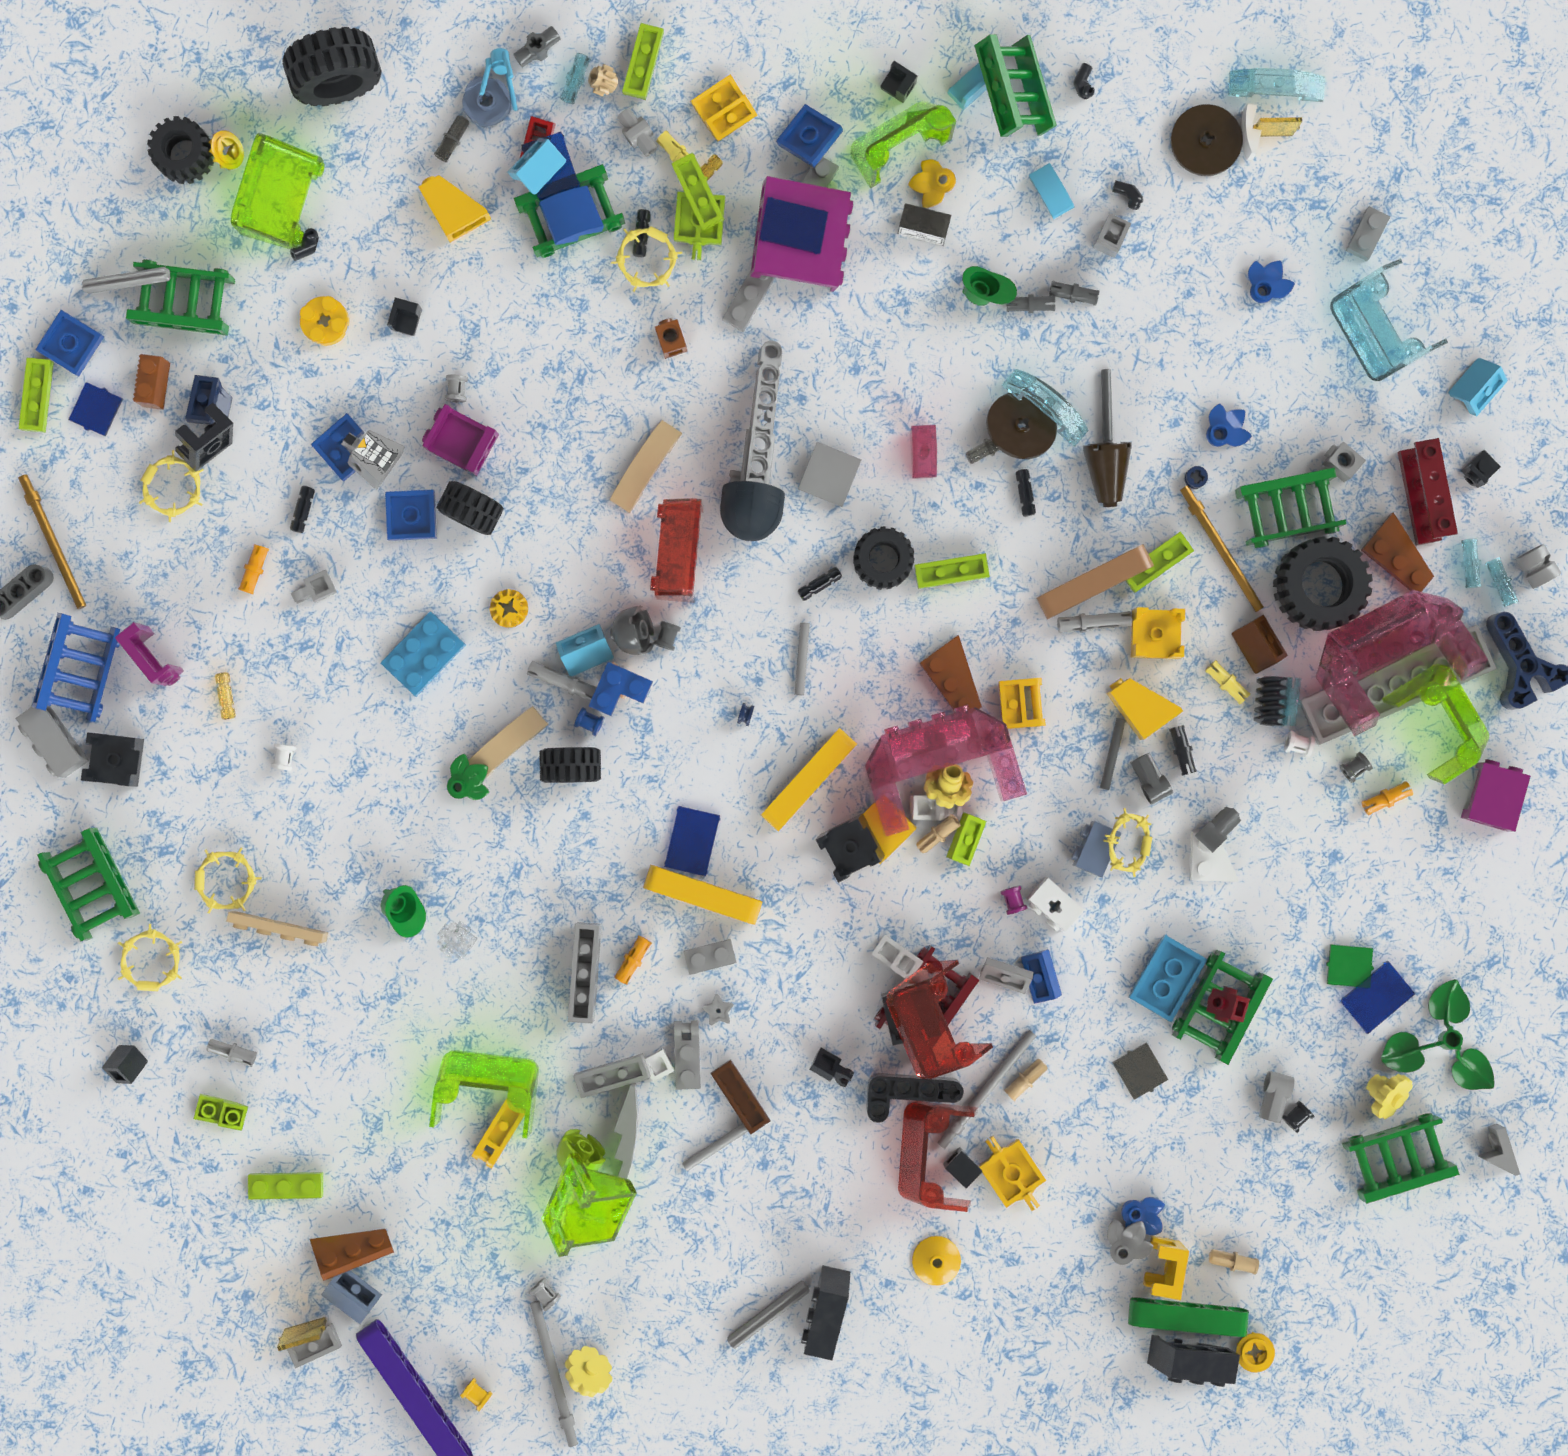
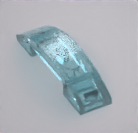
M1274 68L1241 69L1229 72L1228 96L1252 97L1254 94L1299 97V101H1324L1325 77L1318 74Z
M1015 369L1003 382L1002 386L1018 400L1025 396L1060 426L1056 432L1074 447L1089 431L1075 408L1059 392L1039 378Z

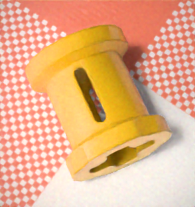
M473 1378L460 1397L467 1398L476 1406V1410L480 1411L493 1393L485 1391L476 1383L477 1380Z

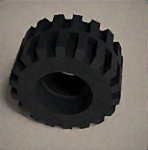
M173 116L172 121L169 118L163 119L165 123L162 125L160 123L156 124L155 126L158 129L150 132L149 135L152 137V140L147 141V145L151 148L147 151L148 155L152 158V163L165 177L173 182L176 180L179 184H184L186 180L189 184H192L195 178L200 181L203 179L202 174L204 172L207 175L210 172L208 166H213L214 164L211 158L213 154L209 152L211 149L209 141L211 139L195 121L192 122L187 117H184L182 120L179 116ZM185 140L192 141L191 152L186 158L177 161L171 160V151L177 143Z
M456 481L448 482L436 506L443 515L484 535L492 534L504 510L502 505L494 499Z
M882 526L879 529H871L870 532L865 533L858 541L854 551L853 564L855 572L860 576L859 579L862 582H866L867 586H873L879 590H882V588L892 589V587H897L906 580L912 570L915 558L909 538L906 539L904 537L905 534L903 532L899 533L895 531V528L891 527V529H888L886 526ZM887 545L895 550L898 555V562L894 569L888 572H881L873 568L869 556L874 547Z
M562 747L544 748L539 751L540 781L544 783L597 782L601 780V750L598 748Z

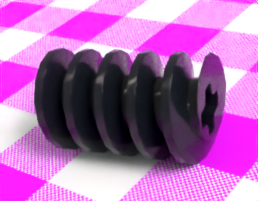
M1264 676L1256 680L1263 687L1256 689V692L1262 696L1255 698V702L1262 706L1254 708V711L1261 714V716L1254 717L1253 721L1265 726H1285L1278 722L1279 719L1285 718V715L1279 713V710L1286 708L1279 701L1287 699V696L1281 694L1280 691L1287 689V686L1281 684V681L1288 680V678Z

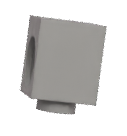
M1343 442L1338 446L1332 445L1324 455L1327 459L1323 462V465L1327 469L1335 468L1336 476L1343 482H1346L1353 477L1366 460ZM1338 455L1345 457L1347 461L1346 466H1341L1338 463Z

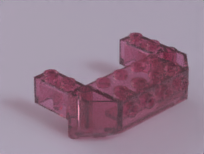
M1412 590L1327 634L1316 679L1354 737L1376 726L1380 714L1358 681L1435 642L1461 681L1483 671L1488 658L1461 621L1464 613L1461 607L1448 598Z
M968 705L954 708L955 713L946 716L944 711L931 715V721L923 723L922 719L908 722L909 727L899 730L898 725L884 729L885 734L878 738L863 766L884 836L910 830L895 782L987 755L1000 801H1007L1027 795L1006 723L976 707L969 709Z

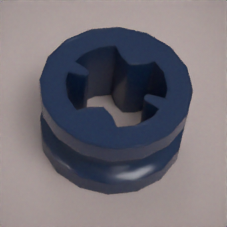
M1194 466L1186 472L1185 483L1192 489L1201 488L1208 480V473L1203 467ZM1195 472H1199L1198 476L1202 478V481L1199 480L1197 484L1194 483L1193 478H1190V475L1195 474Z
M743 703L737 723L744 722L746 726H749L755 706L747 707L746 703Z

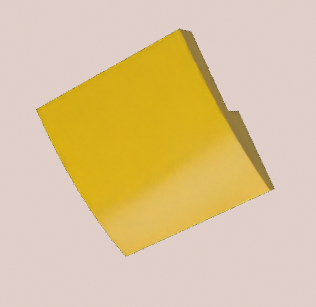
M731 74L690 101L717 142L757 116L746 95L742 94Z
M884 794L863 813L885 855L879 864L886 860L917 829Z

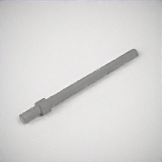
M1029 1030L959 1117L951 1121L948 1125L949 1129L937 1142L942 1148L945 1149L956 1135L962 1133L967 1121L1037 1037L1033 1032Z
M534 1301L530 1303L558 1405L560 1426L565 1431L568 1446L573 1447L578 1445L573 1427L575 1425L574 1417L569 1412L540 1301Z

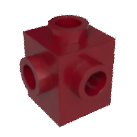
M1223 986L1222 990L1212 988V992L1208 997L1206 1011L1215 1014L1214 1019L1229 1023V1019L1244 1022L1250 999L1237 995L1238 990Z

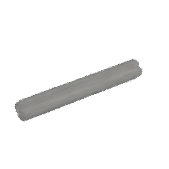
M166 267L85 279L82 281V290L91 294L166 282L170 280V270L166 269Z
M800 1281L729 1335L727 1340L730 1346L736 1349L810 1292L808 1285L804 1281Z

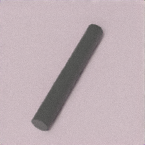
M1111 369L1101 370L1103 442H1112Z
M1116 718L1100 785L1101 789H1110L1126 720Z

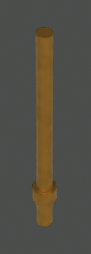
M27 474L19 476L18 479L25 492L24 498L28 506L31 505L77 609L86 607L83 596L40 502L42 499L38 491L34 490Z
M1185 486L1180 492L1190 507L1188 509L1192 516L1195 515L1255 612L1261 610L1264 606L1204 512V505L1200 500L1196 499L1189 486Z

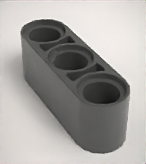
M30 565L0 589V603L4 602L5 609L0 613V618L10 619L46 590L54 579L52 571L40 565ZM38 571H41L42 579L36 582L35 575ZM22 586L24 592L23 595L18 598L16 592L17 589Z

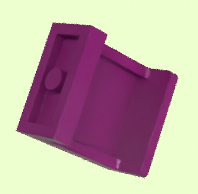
M444 404L443 408H438L433 418L435 423L431 430L427 429L422 438L424 443L422 446L427 451L477 476L499 433L489 426L486 427L457 412L449 405Z
M133 622L119 633L115 639L151 683L163 686L175 684L181 678L179 675L184 670L181 667L170 664L162 667L144 644L155 633L149 626Z
M1485 759V762L1476 763L1475 768H1479L1469 807L1468 809H1463L1461 818L1503 831L1516 832L1531 776L1523 774V769L1513 766H1509L1508 769L1499 767L1500 762Z

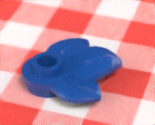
M1280 260L1271 262L1265 267L1259 262L1254 261L1248 270V278L1252 284L1250 295L1258 303H1266L1272 298H1284L1292 291L1295 285L1291 280L1282 279L1283 265ZM1263 288L1265 295H1260L1258 289Z
M1218 404L1210 411L1208 417L1210 427L1207 429L1206 438L1211 445L1221 447L1228 444L1238 447L1250 440L1252 435L1245 429H1242L1245 420V410L1234 409L1226 413L1225 408ZM1215 431H1219L1222 434L1221 439L1215 438Z
M1146 1197L1140 1202L1137 1200L1125 1202L1121 1209L1122 1218L1126 1222L1125 1228L1135 1222L1142 1221L1147 1235L1154 1236L1161 1233L1163 1225L1157 1215L1165 1207V1204L1154 1197ZM1137 1210L1136 1214L1131 1216L1132 1212Z

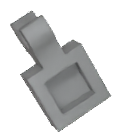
M323 570L303 579L306 586L292 592L291 595L294 602L298 604L309 597H312L313 601L317 602L337 593L327 570Z

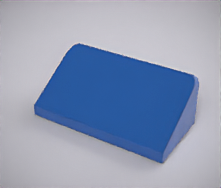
M1048 949L1021 957L1024 969L1033 972L1029 988L1034 1004L1054 1000L1062 995Z

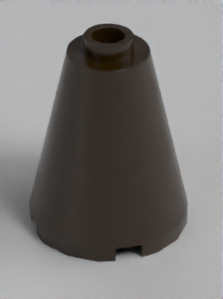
M1132 442L1083 445V452L1098 503H1103V507H1117V502H1121L1123 499Z

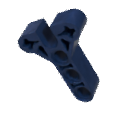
M1501 612L1493 614L1487 619V630L1509 668L1506 688L1500 695V703L1504 708L1509 710L1521 709L1538 700L1530 685L1532 677L1537 680L1543 693L1554 692L1568 684V666L1564 664L1554 665L1536 657L1518 622L1511 613ZM1499 617L1502 618L1505 623L1503 629H1500L1497 625V620ZM1510 639L1516 642V649L1514 651L1509 647ZM1522 660L1526 661L1528 665L1526 672L1521 669ZM1558 672L1559 676L1557 677V680H1551L1552 678H1554L1555 675H1557ZM1515 694H1521L1517 697V699H1515V702L1512 701V699L1515 697Z

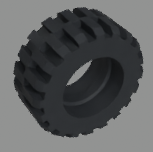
M333 27L329 28V30L316 31V33L311 35L307 34L302 39L294 41L293 45L286 49L282 59L293 97L302 104H310L311 106L337 105L344 101L354 100L358 96L361 97L379 83L382 74L372 39L364 31H360L357 28Z
M1325 536L1317 537L1295 546L1289 553L1283 556L1281 565L1277 566L1275 570L1277 578L1273 580V587H1277V593L1274 594L1275 601L1280 600L1282 606L1279 609L1282 613L1286 612L1289 615L1288 620L1292 623L1298 622L1299 627L1304 629L1311 628L1313 631L1331 630L1356 619L1360 615V610L1366 608L1368 604L1366 598L1371 596L1373 589L1369 587V582H1372L1373 578L1372 574H1367L1366 568L1370 567L1368 561L1362 562L1360 557L1363 554L1359 549L1352 550L1351 543L1347 541L1339 542L1340 539L1336 537L1328 539ZM1325 562L1335 568L1341 577L1342 592L1340 598L1331 606L1322 607L1316 605L1304 592L1302 585L1305 569L1312 563Z

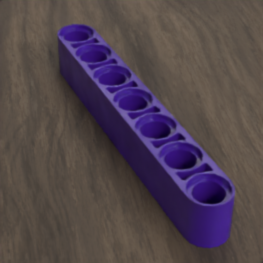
M375 1319L357 1332L356 1339L435 1454L437 1456H473L463 1437L384 1324L379 1319Z

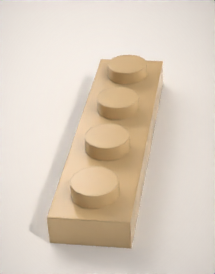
M238 911L228 912L226 922L233 923V927L237 929L247 930L248 927L257 929L256 933L271 935L272 932L281 934V939L295 941V938L304 939V944L318 946L319 943L326 942L329 933Z

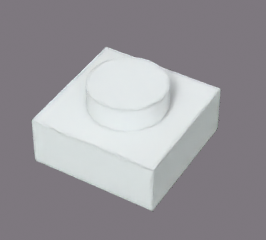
M664 1049L645 1058L652 1082L675 1070Z

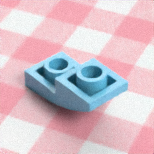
M1050 163L1029 175L1031 182L1053 219L1075 207Z

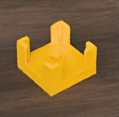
M1147 607L1134 608L1132 610L1131 658H1183L1184 645H1181V622L1185 621V609L1149 610Z
M1151 1236L1150 1243L1153 1244V1249H1158V1257L1166 1259L1164 1275L1145 1272L1143 1284L1146 1287H1151V1295L1181 1300L1189 1250L1179 1240Z

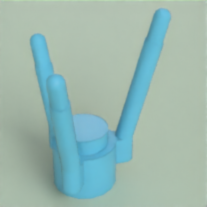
M503 48L494 49L490 53L491 58L485 59L486 67L479 94L481 96L484 95L490 69L492 68L496 74H505L514 111H517L509 52Z

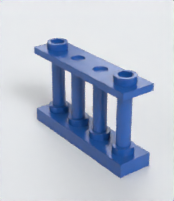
M57 612L32 707L44 711L51 704L86 712V720L95 722L96 717L100 718L103 710V704L100 702L115 648L120 646L119 642L115 639L120 633V629L111 627L109 633L75 625L71 621L72 616ZM75 634L106 642L103 657L67 648V645L64 644L66 635ZM66 657L100 666L97 679L94 680L62 672L58 668L60 659ZM62 681L94 689L90 703L54 695V692H51L53 683Z

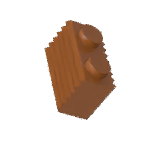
M140 354V359L138 360L140 364L137 365L139 369L136 370L138 374H136L137 379H135L137 383L134 384L136 388L134 389L135 393L133 395L135 397L133 401L142 407L164 410L170 362L161 356Z

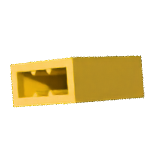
M440 175L436 177L430 176L422 181V185L418 186L450 243L491 220L485 207Z
M1122 678L1118 679L1109 686L1112 690L1106 693L1140 740L1146 739L1183 712L1182 708L1131 678L1124 681Z

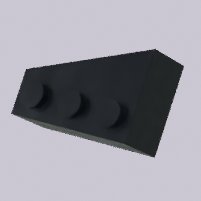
M822 1265L818 1286H814L811 1301L814 1302L813 1308L809 1307L806 1322L809 1323L808 1329H803L801 1343L805 1344V1355L833 1360L849 1299L850 1271Z
M1158 1335L1151 1336L1147 1364L1166 1375L1169 1381L1182 1383V1380H1189V1382L1197 1385H1204V1382H1210L1212 1385L1225 1387V1383H1236L1240 1355L1231 1349L1198 1342L1197 1345L1182 1344L1183 1340L1175 1338L1174 1343L1164 1341Z

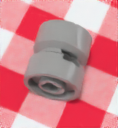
M1544 544L1533 548L1515 559L1521 570L1528 573L1526 578L1533 589L1561 574L1555 561L1549 560L1551 555Z

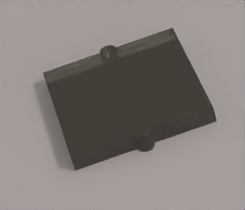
M1147 1043L1132 1051L1128 1050L1126 1055L1112 1062L1134 1100L1149 1091L1153 1092L1155 1087L1168 1080Z

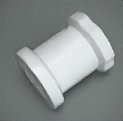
M1290 731L1285 740L1284 751H1295L1304 754V757H1310L1314 748L1315 737L1309 736L1307 738L1296 735L1294 731Z
M274 744L276 752L271 768L292 771L293 751H296L297 747Z

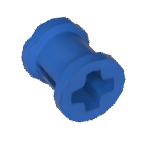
M582 707L575 720L574 727L580 726L591 731L592 735L597 736L605 717L591 714L586 711V708Z

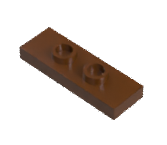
M731 1059L710 1073L750 1135L771 1122Z

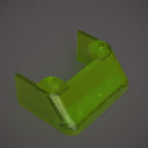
M1435 664L1382 698L1384 703L1397 708L1417 695L1426 705L1436 706L1441 703L1463 740V743L1457 747L1453 758L1427 774L1429 779L1445 785L1478 763L1489 741V732L1452 669L1447 665Z
M461 1050L449 1051L442 1058L434 1086L429 1127L434 1128L440 1122L442 1104L453 1102L459 1094L460 1086L508 1091L507 1104L509 1108L514 1112L525 1113L522 1138L527 1139L532 1133L539 1076L537 1063L528 1058Z

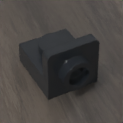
M1483 450L1461 472L1465 475L1464 478L1470 485L1479 488L1485 485L1488 479L1501 466Z

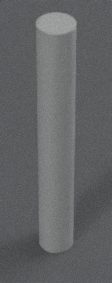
M800 623L794 695H804L810 623Z
M741 1124L683 1162L682 1165L686 1171H689L747 1133L748 1130L744 1124Z

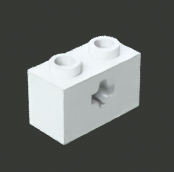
M1045 877L1026 898L1031 902L1028 907L1037 915H1040L1042 912L1048 918L1046 923L1056 932L1059 929L1066 932L1085 911L1048 877ZM1050 901H1058L1056 906L1059 909L1057 911H1049L1051 906L1048 903Z

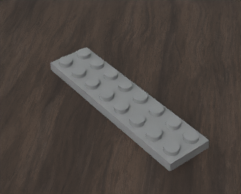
M1474 625L1301 699L1299 703L1317 744L1321 745L1497 668L1478 625Z

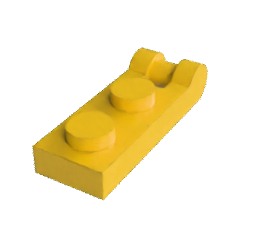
M506 1098L471 1157L476 1160L478 1158L486 1162L487 1167L492 1169L528 1110ZM486 1145L494 1149L493 1154L484 1150Z

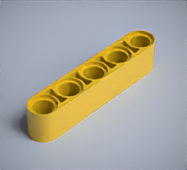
M839 728L760 816L779 831L853 750L857 743Z
M650 865L643 885L644 889L753 925L756 924L763 901L655 865Z

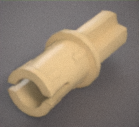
M950 814L940 824L931 827L932 831L917 842V848L922 853H927L940 841L945 842V838L961 826L960 822L953 814Z
M1037 1059L1023 1073L1019 1072L1020 1076L1004 1091L1013 1101H1016L1029 1087H1033L1032 1084L1047 1071V1066L1042 1060Z
M1212 1249L1209 1253V1262L1211 1264L1228 1267L1231 1271L1240 1270L1254 1275L1258 1272L1259 1260L1257 1258L1241 1256L1235 1251L1228 1253Z

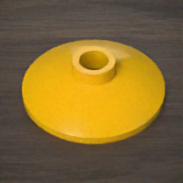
M931 1236L925 1238L916 1246L912 1256V1265L916 1275L923 1282L930 1285H943L950 1282L957 1275L961 1265V1257L956 1245L952 1241L942 1236ZM940 1259L942 1263L936 1267L933 1265V1261Z

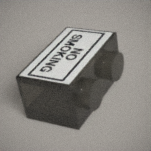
M905 203L897 234L944 246L952 215Z

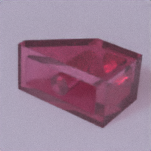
M936 425L911 426L912 479L937 477Z

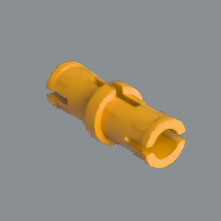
M254 544L248 564L244 565L246 570L238 588L239 590L254 594L259 575H262L264 571L262 567L269 552L268 548Z
M1405 781L1389 790L1383 789L1380 791V794L1362 801L1363 808L1373 804L1372 807L1364 810L1366 814L1371 815L1386 806L1390 808L1394 806L1395 802L1412 796V789L1402 792V790L1410 787L1409 783Z
M638 935L629 953L624 955L625 960L614 978L627 985L637 967L641 966V960L652 942Z

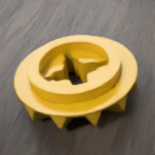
M226 130L213 134V138L209 141L211 145L209 152L214 156L213 162H218L220 168L228 170L238 168L244 159V149L238 137ZM230 146L227 154L223 155L224 147Z
M506 589L499 591L491 599L489 610L492 619L498 625L512 628L520 625L527 617L528 603L520 592ZM513 600L512 607L518 613L509 612L505 615V609L502 608L500 603L509 604Z
M1252 1332L1246 1337H1242L1237 1343L1236 1353L1240 1355L1239 1364L1245 1370L1258 1373L1268 1369L1273 1363L1275 1357L1274 1345L1264 1334ZM1254 1344L1258 1350H1262L1260 1353H1257L1256 1362L1251 1354L1246 1353L1253 1349L1252 1346Z

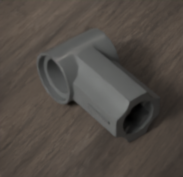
M1150 753L1130 762L1142 784L1141 789L1151 805L1173 794L1170 783L1163 774L1161 775Z
M1226 806L1195 837L1213 853L1228 838L1227 835L1240 823L1239 813L1234 808Z

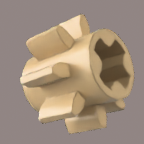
M603 64L602 67L598 65L591 70L588 82L590 87L594 88L593 93L603 97L604 94L609 95V93L615 91L618 85V77L613 72L614 68Z

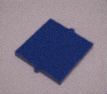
M86 382L68 420L83 426L86 431L92 430L106 437L123 398L108 392L106 388L101 389Z

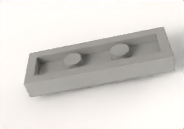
M642 1053L577 1072L573 1077L580 1097L585 1098L649 1079L651 1075Z

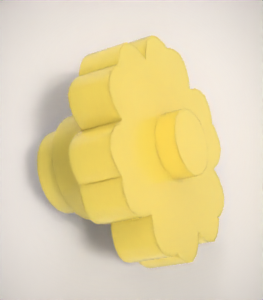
M945 763L943 767L934 765L932 769L928 770L923 788L929 799H936L938 806L951 809L954 804L963 806L965 802L969 801L972 794L973 780L970 774L963 772L959 765Z
M1379 1074L1374 1075L1366 1086L1370 1096L1376 1100L1371 1106L1372 1113L1380 1119H1387L1393 1116L1396 1110L1401 1108L1408 1099V1092L1413 1087L1412 1080L1400 1074L1390 1079Z
M583 1346L580 1350H574L565 1361V1367L568 1369L565 1377L570 1387L583 1396L594 1397L597 1393H603L612 1382V1376L609 1374L612 1366L605 1355H599L596 1348Z

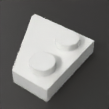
M1191 832L1190 880L1238 882L1237 874L1223 844L1212 853L1195 837L1198 832Z

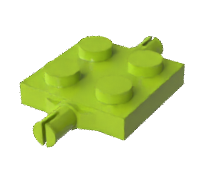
M677 192L674 242H685L693 245L691 259L696 260L697 251V260H701L702 246H722L724 221L703 231L685 192ZM714 195L724 216L726 197L725 195Z

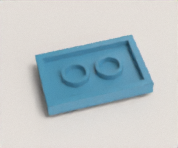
M430 611L380 664L417 697L466 644Z
M1163 935L1128 998L1172 1023L1208 959L1167 935Z

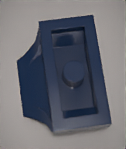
M195 375L185 416L187 423L209 425L214 423L215 421L205 412V408L211 403H214L229 417L232 396L224 390L220 379L217 377Z

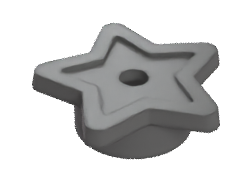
M716 994L713 1002L704 1005L702 1009L709 1014L710 1025L718 1021L729 1024L728 1012L734 1004L723 1002L720 996ZM716 1009H720L721 1012L717 1013Z

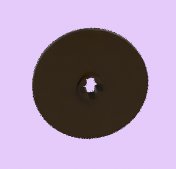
M1202 104L1186 110L1177 119L1171 132V149L1175 159L1185 170L1199 176H1214L1226 171L1237 160L1242 149L1243 136L1238 121L1229 111L1216 105ZM1204 135H1206L1208 139H1212L1209 145H1207L1206 142L1201 141Z
M1025 392L1007 393L999 397L992 404L987 414L986 426L990 439L999 450L1017 459L1037 458L1046 453L1055 441L1057 434L1055 416L1044 401L1032 394ZM1024 423L1026 425L1022 428L1018 427V424Z

